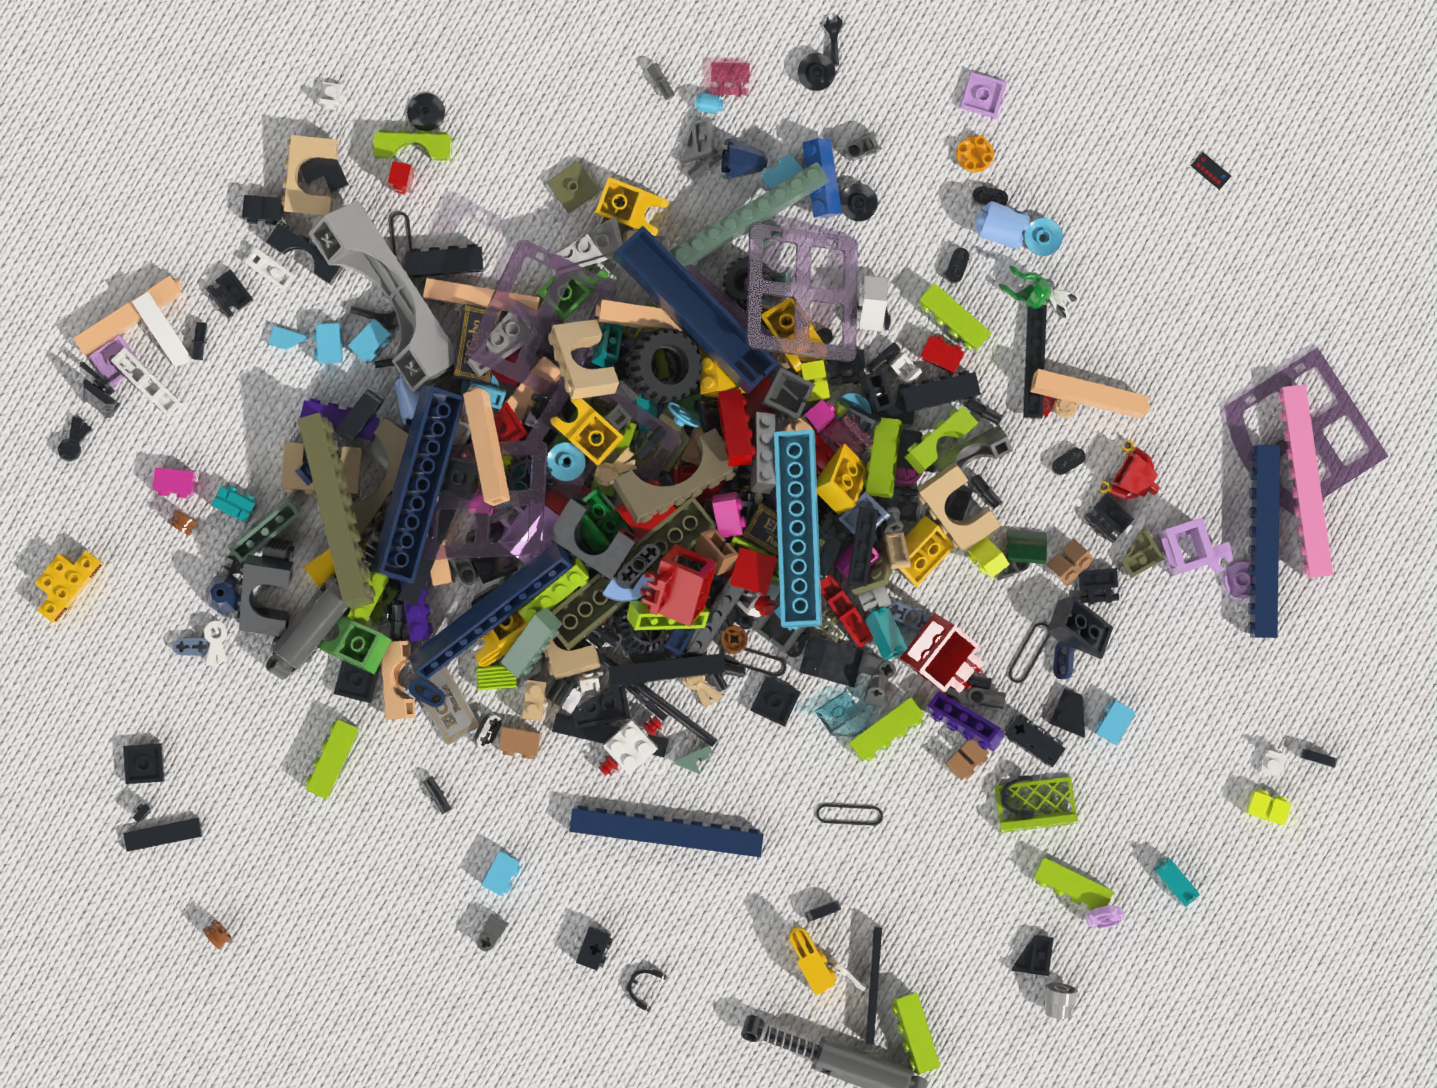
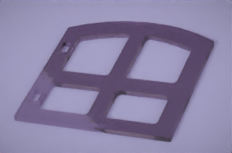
M1317 347L1226 405L1224 409L1232 442L1239 458L1249 473L1252 468L1250 450L1253 446L1246 430L1243 412L1273 392H1280L1282 387L1292 386V380L1311 368H1317L1338 401L1335 406L1318 417H1312L1310 414L1315 449L1331 473L1329 478L1320 483L1323 499L1389 456ZM1304 363L1306 369L1297 374L1293 368ZM1254 394L1256 401L1247 405L1244 400ZM1345 415L1349 417L1369 448L1368 453L1348 466L1342 463L1323 434L1325 427ZM1284 438L1274 444L1280 445V456L1286 453L1288 444L1284 441ZM1280 484L1279 506L1295 516L1294 506H1296V500L1292 498L1291 492Z

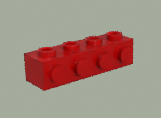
M741 389L718 391L717 405L728 467L751 465L752 457H755V447L750 442L752 440V430L748 429L747 426L749 424V414L745 413L744 409L746 408V397H742Z

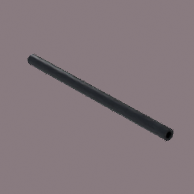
M583 638L576 645L584 648L592 644ZM596 648L599 662L606 668L619 666ZM645 684L630 685L711 747L717 742L718 739Z

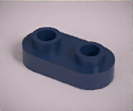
M1058 642L1054 650L1053 673L1056 678L1067 680L1073 673L1074 648Z
M415 679L409 685L410 694L427 705L440 707L444 704L446 699L445 693L425 680ZM417 685L423 687L421 692L416 691ZM434 694L439 695V700L437 702H435L432 698Z

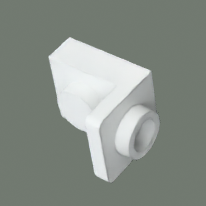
M322 83L321 98L318 103L320 106H323V109L334 110V107H340L342 84Z
M589 670L578 674L581 692L583 693L582 702L601 693L597 670Z
M1271 747V751L1265 750L1260 772L1279 777L1283 761L1287 755L1282 754L1283 750Z

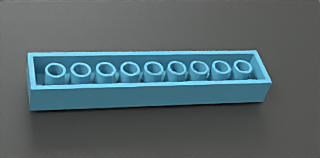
M813 430L774 432L781 626L783 628L822 626L815 433Z

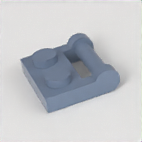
M864 492L858 499L856 506L846 511L839 518V521L855 535L859 507L879 510L876 528L884 520H887L890 515L869 494Z

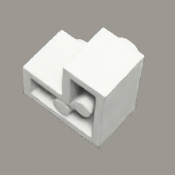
M865 275L864 282L859 285L858 306H861V310L857 309L856 321H859V329L882 331L887 305V278Z

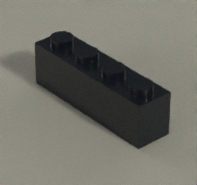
M469 244L467 248H459L457 245L448 246V249L440 250V247L428 248L429 251H421L420 248L409 249V252H405L406 272L409 278L484 272L483 249L478 247V244Z
M967 370L959 372V376L951 377V374L941 376L939 381L933 382V379L921 381L922 384L917 386L914 383L903 385L904 389L899 391L904 414L978 397L981 395L976 372L970 373Z

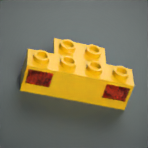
M85 550L76 563H73L65 555L58 553L34 583L49 595L37 611L52 623H57L105 563L87 550Z

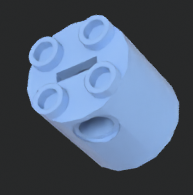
M991 201L980 209L975 225L979 237L1013 249H1020L1023 242L1022 231L1027 230L1030 216H1027L1028 213Z

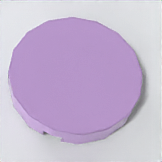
M1236 561L1225 569L1222 577L1223 586L1232 597L1237 599L1251 597V595H1248V585L1251 584V576L1248 575L1250 562Z
M1103 906L1093 909L1086 914L1087 925L1090 927L1096 925L1097 928L1112 927L1117 925L1120 919L1122 921L1125 919L1124 910L1118 906Z

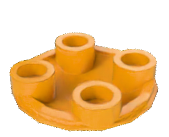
M984 136L967 137L957 146V162L968 172H983L993 162V147Z

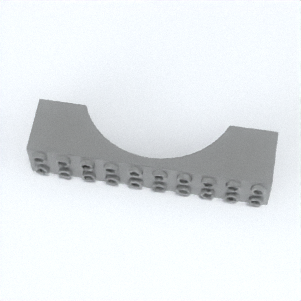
M357 200L323 216L308 234L329 265L346 267L364 275L381 289L393 306L398 319L400 340L398 350L392 362L411 391L414 393L421 389L422 386H427L441 379L453 370L456 355L454 345L360 202Z

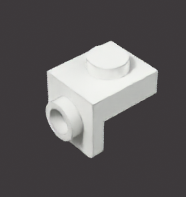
M901 353L888 365L899 379L906 384L917 381L922 373V370L917 368L905 353Z

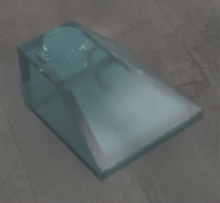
M847 690L815 710V713L831 736L855 737L870 727L863 712Z

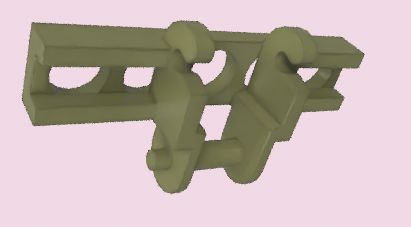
M830 609L823 610L822 620L824 619L825 622L822 626H818L822 630L821 636L825 637L827 634L832 640L837 642L838 638L843 636L833 626L834 623H837L838 617H833L829 613ZM826 616L831 619L829 622L825 619ZM833 631L838 633L836 637L831 635Z

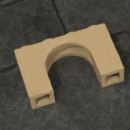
M291 135V139L287 141V150H290L289 158H286L285 169H288L287 177H284L283 188L286 189L285 196H282L281 206L285 212L325 216L333 211L334 198L306 193L299 185L298 171L300 166L311 158L338 160L339 140Z
M597 319L553 325L551 333L548 335L549 343L554 348L555 360L560 365V375L565 380L566 392H569L571 400L615 394L619 384L614 367L586 369L579 366L571 356V352L576 349L599 346L602 333Z
M285 442L281 488L286 489V493L297 494V490H302L307 495H316L313 482L307 486L295 472L305 461L306 451L304 443ZM342 446L341 460L343 469L341 471L342 475H345L347 479V494L354 498L355 495H360L363 449Z
M954 461L919 486L917 489L920 494L917 496L924 505L927 503L931 509L928 511L935 520L938 518L942 524L939 526L944 533H950L953 537L950 541L955 548H961L965 552L999 528L1001 524L988 506L964 521L953 520L945 514L944 506L947 497L968 481L965 474Z
M564 598L562 601H560V604H562L567 599ZM553 639L549 641L551 645L544 651L545 657L550 659V664H547L549 673L554 675L556 680L601 667L594 645L566 651L557 647Z

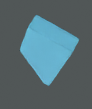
M273 326L268 344L288 350L306 341L308 336Z
M471 382L472 388L479 387L489 393L492 408L501 410L506 390Z

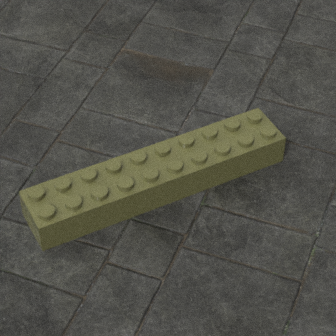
M320 412L299 418L298 423L343 603L351 609L374 603L375 590L369 583L371 574L369 568L365 567L364 560H366V554L364 549L360 547L359 542L362 539L359 530L356 531L355 523H357L355 513L351 511L350 505L353 503L350 494H347L346 491L348 483L345 475H342L343 463L337 455L339 450L336 439L333 440V424Z
M691 497L637 542L620 571L647 544H654L659 548L660 555L658 560L646 572L658 573L661 560L675 544L691 551L695 547L700 534L714 528L717 529V524L697 500ZM654 552L647 553L646 561L650 555H654ZM635 562L633 564L636 570L643 569L641 563ZM629 572V574L625 578L623 577L622 580H629L632 574ZM597 574L551 612L562 623L558 629L559 634L557 637L568 651L627 603L603 596V592L611 581L610 579H604ZM640 578L630 587L632 590L634 589Z

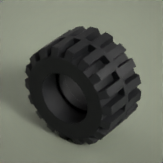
M752 257L738 258L737 262L733 261L730 263L731 267H727V274L723 276V279H725L723 287L726 288L724 292L730 300L743 306L749 298L767 297L768 300L770 299L769 295L774 293L772 288L775 287L776 282L772 281L775 279V275L771 273L772 269L767 264ZM753 273L754 284L745 292V279Z

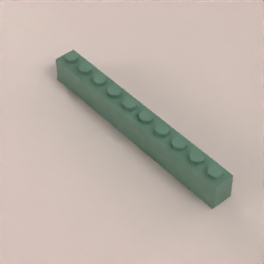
M816 162L669 252L686 269L830 181L821 165Z

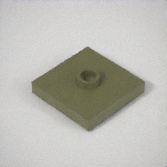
M578 160L547 181L548 186L568 214L600 192Z

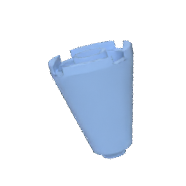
M400 376L395 382V389L402 425L406 430H409L408 427H411L421 389L413 393L403 377Z

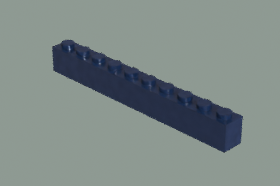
M1255 445L1250 450L1252 468L1249 472L1250 480H1252V488L1249 490V498L1252 499V507L1249 508V518H1252V525L1249 527L1251 545H1249L1248 554L1251 557V564L1248 567V575L1251 576V584L1248 585V595H1251V601L1248 603L1250 622H1248L1247 631L1250 634V638H1278L1280 445Z
M555 542L408 656L414 673L424 680H428L573 567L567 551Z
M577 805V809H572L569 832L761 858L764 834L760 833L759 829L749 828L748 832L741 831V827L730 826L729 829H724L722 824L711 823L709 827L703 826V822L691 821V824L683 823L684 819L672 818V821H664L665 817L654 815L653 819L645 818L646 814L634 813V816H627V812L615 810V814L607 813V809L596 808V811H590L587 806Z

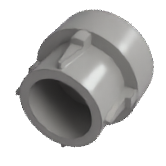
M885 586L857 594L865 612L892 605Z
M1047 983L1043 996L1045 1014L1056 1019L1071 1018L1072 1010L1075 1008L1077 1000V988L1064 983Z

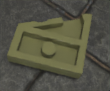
M1146 527L1142 529L1121 561L1130 579L1164 560L1163 555Z

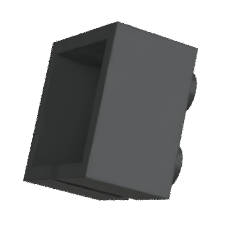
M780 367L761 405L796 422L815 384Z
M778 599L774 600L776 603L774 611L778 607H780V601ZM774 611L770 615L762 616L753 630L785 654L788 653L806 628L800 627L795 631L794 629L790 631L788 628H783L780 618Z

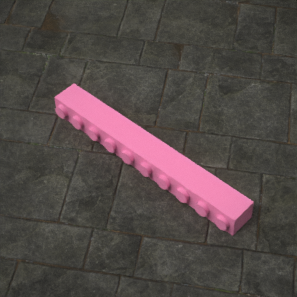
M1306 384L1282 387L1280 392H1278V402L1282 404L1283 409L1280 412L1281 422L1285 423L1283 438L1288 444L1286 458L1287 461L1290 460L1291 465L1288 472L1290 480L1293 479L1294 487H1291L1292 498L1296 500L1294 514L1299 520L1297 534L1298 537L1301 536L1302 544L1299 545L1301 556L1304 555L1305 563H1302L1303 574L1307 578L1333 575Z

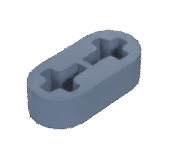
M179 638L173 643V650L176 654L183 656L206 655L210 643L203 638ZM181 641H183L184 645H190V649H184L181 652V649H177V645H181ZM200 641H202L206 645V649L200 652V649H193V645H200Z

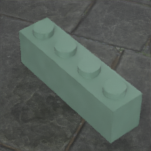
M286 496L232 541L228 548L241 563L246 560L248 554L253 555L301 515V513Z
M544 608L534 615L501 663L516 678L522 674L526 676L532 671V665L542 657L541 652H544L551 645L549 641L559 634L558 629L562 623L547 608Z

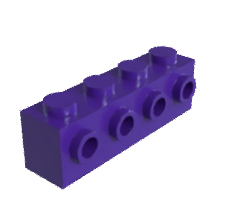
M400 581L401 589H402V587H403V585H404V582H401V581ZM426 586L423 588L416 607L404 602L411 642L432 639L431 634H434L433 624L429 623L428 615H431L429 604L425 603L424 598L427 596Z
M937 691L927 705L931 714L930 717L938 723L942 721L951 731H959L965 739L976 741L978 746L984 750L989 749L994 752L1004 738L1001 727Z

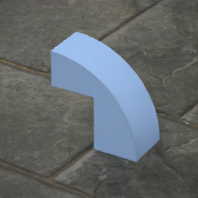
M643 574L632 590L631 588L623 589L619 587L616 579L613 577L603 592V596L621 602L634 601L646 595L640 594L641 588L653 589L647 586L646 583L647 580H654L645 578V574Z

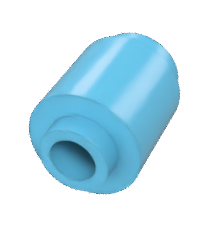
M697 94L695 109H699L700 112L717 115L719 111L722 112L724 100H721L719 95Z

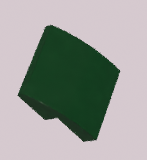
M1008 530L1007 561L1046 564V532Z

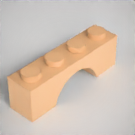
M410 641L391 642L382 658L381 672L383 676L384 713L386 720L416 718L415 699L404 692L400 682L402 669L410 662L408 657L411 655Z

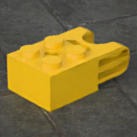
M608 177L595 214L607 219L616 217L619 224L635 230H639L644 226L653 236H657L658 229L646 221L645 211L649 207L664 209L668 207L670 202L667 199ZM619 197L623 198L622 202H625V205L616 207L614 200H618Z
M793 296L760 315L761 324L793 372L796 373L801 370V362L797 356L801 350L810 349L818 357L827 355L824 343Z
M582 398L573 399L571 402L578 409L577 419L574 422L565 423L558 417H552L550 422L596 465L600 466L625 437ZM594 434H601L602 441L600 443H593L594 438L592 437Z
M518 610L478 640H485L483 648L476 653L475 657L479 666H488L507 654L529 624L518 613Z
M797 926L791 929L789 933L790 942L799 956L796 958V961L815 996L836 985L834 980L837 979V976L832 967L827 968L825 964L827 958L822 950H817L805 928Z

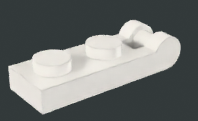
M252 246L251 252L242 261L285 292L296 276L258 248ZM256 256H259L261 259L257 264L254 263L253 260Z

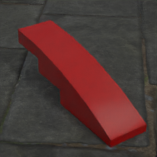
M829 572L827 578H820L822 596L860 649L874 639L868 626L832 574Z

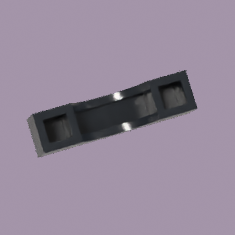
M278 223L266 243L283 255L292 250L308 252L314 260V274L332 286L344 267L329 265L317 246L309 243V238L303 234L296 235L293 233L294 229L286 223L283 226Z

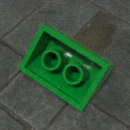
M596 487L583 498L585 502L591 505V508L581 522L579 534L593 551L601 552L607 550L617 533L623 528L631 533L634 532L599 487Z

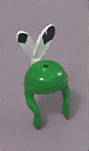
M1009 266L1014 275L1021 279L1032 280L1035 283L1030 284L1018 293H1014L1006 285L999 284L1002 291L1007 292L1015 300L1026 302L1025 305L1030 308H1040L1050 298L1056 312L1062 318H1066L1068 315L1062 300L1067 302L1078 300V296L1071 291L1051 288L1046 279L1038 273L1029 272L1024 274L1014 266Z

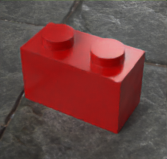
M392 161L388 184L394 190V193L405 195V192H411L415 174L412 165Z
M938 335L930 336L919 358L954 375L965 353L961 351L962 347L954 343L949 345L944 342V338Z

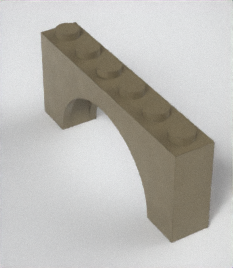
M388 417L383 418L373 433L381 440L387 452L388 467L385 478L380 487L371 496L358 502H352L353 504L350 505L351 511L356 515L357 523H355L356 531L359 530L361 538L369 535L372 530L371 524L374 520L378 521L383 513L381 509L390 502L409 434L406 429Z
M716 428L698 437L696 444L701 456L700 466L684 482L673 486H654L639 479L632 470L614 479L613 486L636 524L641 521L645 523L657 513L663 514L669 510V507L684 503L688 497H696L703 492L702 490L708 487L712 489L724 479L727 481L736 476L739 466L728 467L725 445Z

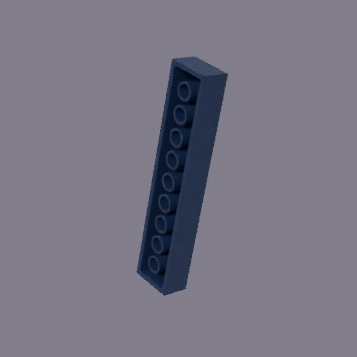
M422 386L370 572L414 584L464 405L463 396L433 386Z

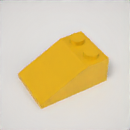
M845 443L840 446L817 479V494L838 515L856 506L868 473L867 466Z

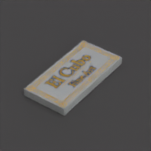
M446 666L428 680H425L445 693V702L440 707H431L424 702L422 703L447 746L479 727V721ZM415 675L414 677L410 678L409 681L411 683L415 679L423 678H421L419 675ZM417 685L416 691L421 692L423 687ZM434 694L432 697L435 702L439 700L438 694Z

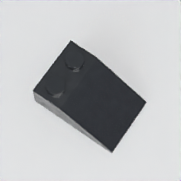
M1072 595L1057 602L1047 632L1063 644L1102 659L1113 627Z
M809 635L799 673L854 688L864 651Z

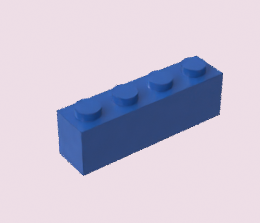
M816 138L802 142L806 168L818 162L830 181L810 194L813 217L830 218L841 215L842 210L831 139Z

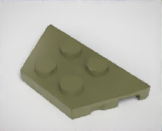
M666 406L646 437L648 438L658 426L666 429L667 434L656 445L657 448H653L643 461L635 454L631 458V460H635V465L639 468L670 472L691 441L684 427L674 422L675 416L670 412L668 406Z

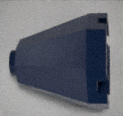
M736 139L725 140L724 145H727V150L723 149V159H721V172L725 173L722 175L723 179L743 177L762 172L764 168H767L768 158L765 157L763 151Z
M231 574L215 576L205 589L208 606L221 615L238 612L241 606H238V598L242 594V590L239 589L240 580Z

